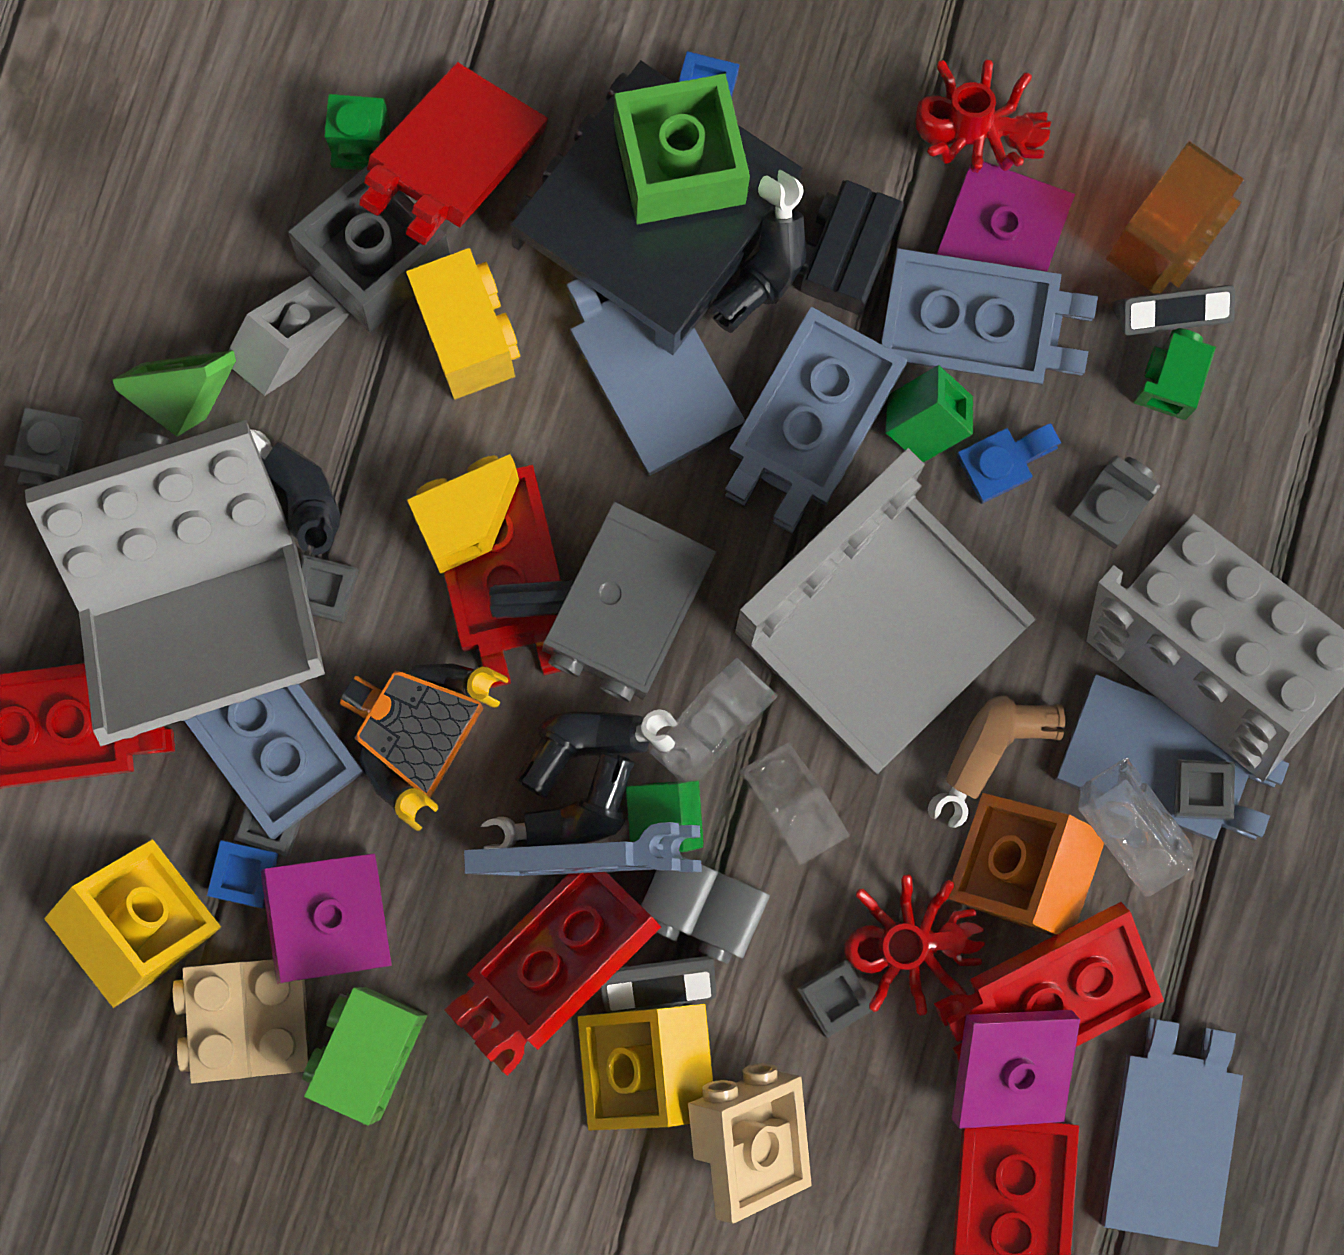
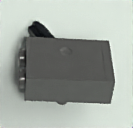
M614 502L575 580L494 585L490 588L489 592L490 611L492 617L496 619L557 615L542 648V651L551 655L548 661L550 665L574 677H579L583 670L603 680L599 688L622 701L630 702L633 695L644 700L716 551Z

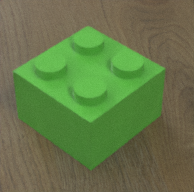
M726 74L615 93L614 127L636 224L746 204L750 174Z
M353 987L351 994H340L326 1026L334 1029L327 1047L323 1046L322 1049L316 1047L304 1070L302 1080L310 1083L304 1097L368 1126L381 1120L428 1014L367 987Z

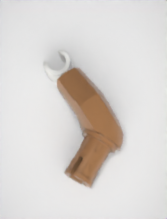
M998 696L989 699L970 724L952 761L946 777L947 783L952 786L949 794L941 793L932 798L928 806L929 816L936 819L941 813L943 805L951 801L954 804L955 812L950 818L948 826L952 828L961 826L968 816L965 798L967 795L974 799L978 798L1009 744L1013 743L1015 738L1062 739L1064 732L1062 729H1057V727H1065V714L1062 705H1015L1014 701L1009 699L1008 696Z

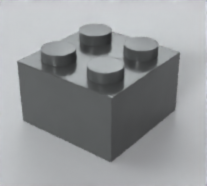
M366 166L288 232L297 261L371 333L414 296L406 271L446 257L450 253L447 235L440 228L437 229L425 246L406 235L407 227L416 218V215L412 213L414 203L402 191L399 190L378 217L359 205L361 196L370 187L364 183L366 175L370 172Z

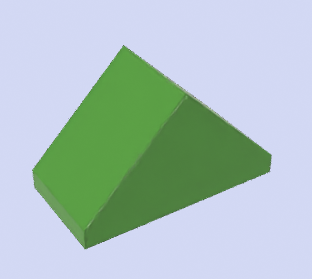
M231 350L145 362L112 380L116 391L178 437L206 420L236 362L234 351Z

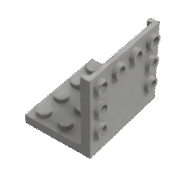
M246 420L25 490L26 505L79 611L92 729L100 746L132 738L138 734L165 725L188 720L196 715L234 703L244 702L252 697L290 685L300 684L308 679L325 674L297 546Z
M909 448L740 609L735 634L875 776L1036 620L916 499L915 494L922 487L916 480L925 464Z
M1193 514L1127 590L1120 585L1123 572L1114 565L1098 582L1086 642L1264 782L1344 688V629Z

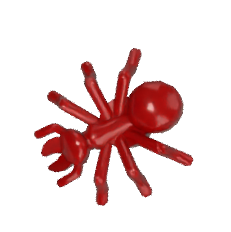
M986 59L983 62L980 83L969 82L957 88L955 78L944 60L939 61L937 69L945 83L946 97L940 95L923 97L918 103L915 118L916 129L920 136L933 145L928 147L927 154L931 157L939 155L940 160L947 164L958 155L965 145H973L971 170L978 173L983 167L984 140L988 138L997 163L1003 171L1009 170L1013 164L1017 167L1023 165V158H1043L1044 150L1035 148L1042 146L1049 140L1051 131L1049 129H1041L1051 126V121L1047 120L1048 113L1045 111L1026 112L1014 118L1006 117L1015 112L1021 95L1031 81L1032 75L1028 72L1023 73L1015 83L1007 103L995 111L996 97L990 89L993 68L991 60ZM1003 136L1006 144L1012 149H1017L1019 155L1016 152H1010L1006 155L1000 138Z
M907 874L901 878L900 906L903 922H895L864 889L856 891V897L885 928L864 925L852 931L845 942L844 953L847 961L855 969L862 972L876 973L890 966L879 980L877 990L869 1003L871 1011L876 1012L879 1010L887 996L890 984L899 971L903 969L909 970L910 991L915 1001L916 1011L922 1016L926 1015L928 1010L921 987L920 964L925 961L937 979L954 995H967V992L943 969L933 954L941 950L943 954L953 958L959 966L981 965L982 959L962 958L960 954H971L979 951L985 945V942L972 941L967 938L984 930L975 923L964 922L956 924L960 918L975 916V909L955 911L951 914L948 922L939 928L937 933L930 930L940 906L947 900L955 887L954 882L950 880L945 881L939 892L930 900L920 926H915L911 904L913 893L912 877Z

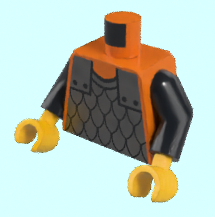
M454 663L415 665L406 674L395 670L383 690L359 676H355L346 688L340 705L365 719L355 737L363 745L359 761L376 794L394 808L398 817L414 830L420 831L423 828L415 822V814L421 807L429 806L435 812L438 810V805L431 797L484 709L480 702L492 708L499 706L500 701L490 697L488 693L494 682L508 683V678L488 667L472 669Z

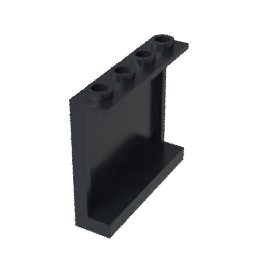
M640 60L629 75L621 73L615 79L607 93L606 100L608 102L597 116L593 113L586 116L575 133L574 141L576 143L565 156L557 154L551 160L543 173L542 182L544 183L533 197L525 195L517 203L510 215L509 222L511 223L512 246L519 251L526 242L656 331L655 344L671 355H674L709 309L708 307L719 296L761 240L762 218L766 214L775 211L776 207L760 197L758 187L761 179L767 175L778 181V171L782 170L800 182L803 168L738 125L750 174L746 204L636 224L614 127L615 93L675 83Z

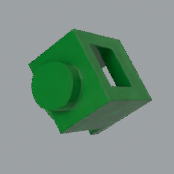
M329 94L324 137L331 152V168L362 170L368 165L370 155L389 136L390 117L384 98Z
M1183 328L1171 330L1169 339L1163 348L1158 346L1153 348L1144 377L1151 379L1152 382L1146 381L1136 394L1134 404L1186 420L1197 409L1216 346L1203 343L1204 338L1194 331Z

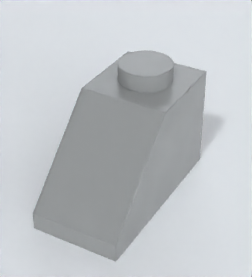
M309 276L246 315L228 350H233L236 358L232 369L265 396L295 377L345 321L350 312L325 288Z

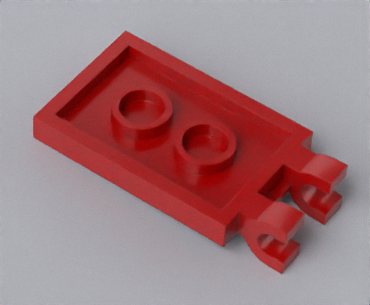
M457 62L370 155L367 170L370 172L366 175L364 181L370 187L361 196L359 205L378 217L399 190L417 201L412 209V213L416 215V218L407 227L406 235L425 246L445 220L450 221L459 228L467 221L544 133L548 118Z
M533 464L516 468L519 482L492 550L444 572L463 652L479 649L483 667H488L508 678L507 684L497 681L491 685L490 689L512 684L504 651L536 643L544 676L561 672L548 663L551 655L542 651L543 644L557 615L496 619L492 617L490 611L489 592L490 588L494 585L561 581Z
M85 663L0 674V789L134 772L133 755L175 752L173 729H165L163 726L138 734L132 738L100 746L92 729Z
M607 872L568 874L467 973L475 985L466 994L459 996L451 1002L444 1010L458 1026L463 1027L476 1041L474 1044L508 1076L521 1062L524 1055V1046L527 1041L538 1050L661 926ZM495 1016V1018L500 1023L496 1027L490 1029Z
M1119 902L971 978L970 982L975 991L974 994L951 995L934 1003L941 1022L944 1026H949L957 1042L963 1040L966 1015L1072 1010L1080 1018L1077 1047L1164 1002V998L1132 914L1122 902ZM962 1043L953 1047L958 1062L960 1061Z
M1041 1123L962 1128L952 1255H1071L1079 1125Z

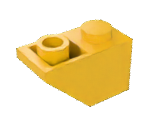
M511 454L499 459L495 455L484 457L471 464L467 469L468 473L450 481H447L445 478L430 481L416 491V496L407 499L440 574L492 550L519 482L518 473Z

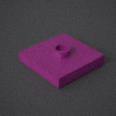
M983 161L981 170L975 173L972 172L970 163L937 255L1047 272L1075 194L1010 170L1003 171L999 166Z
M375 853L261 870L277 984L392 966Z
M1072 1010L966 1015L951 1118L957 1127L975 1128L1064 1122L1080 1018Z

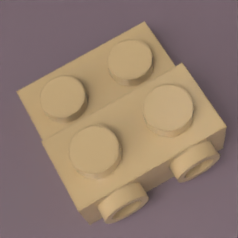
M272 959L183 968V980L174 981L173 1002L177 1015L186 1014L187 1037L178 1038L177 1059L180 1072H190L191 1083L304 1072L311 1057L305 980L277 984Z
M754 1064L743 1069V1080L739 1082L720 1080L707 1083L702 1087L703 1097L688 1103L693 1157L695 1160L707 1162L711 1165L717 1220L734 1224L812 1186L801 1076L779 1072L773 1064Z

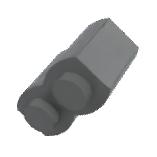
M701 865L702 872L694 873L657 870L641 905L661 926L657 933L675 941L680 931L701 940L697 951L726 964L729 963L732 954L743 958L770 895L704 865Z

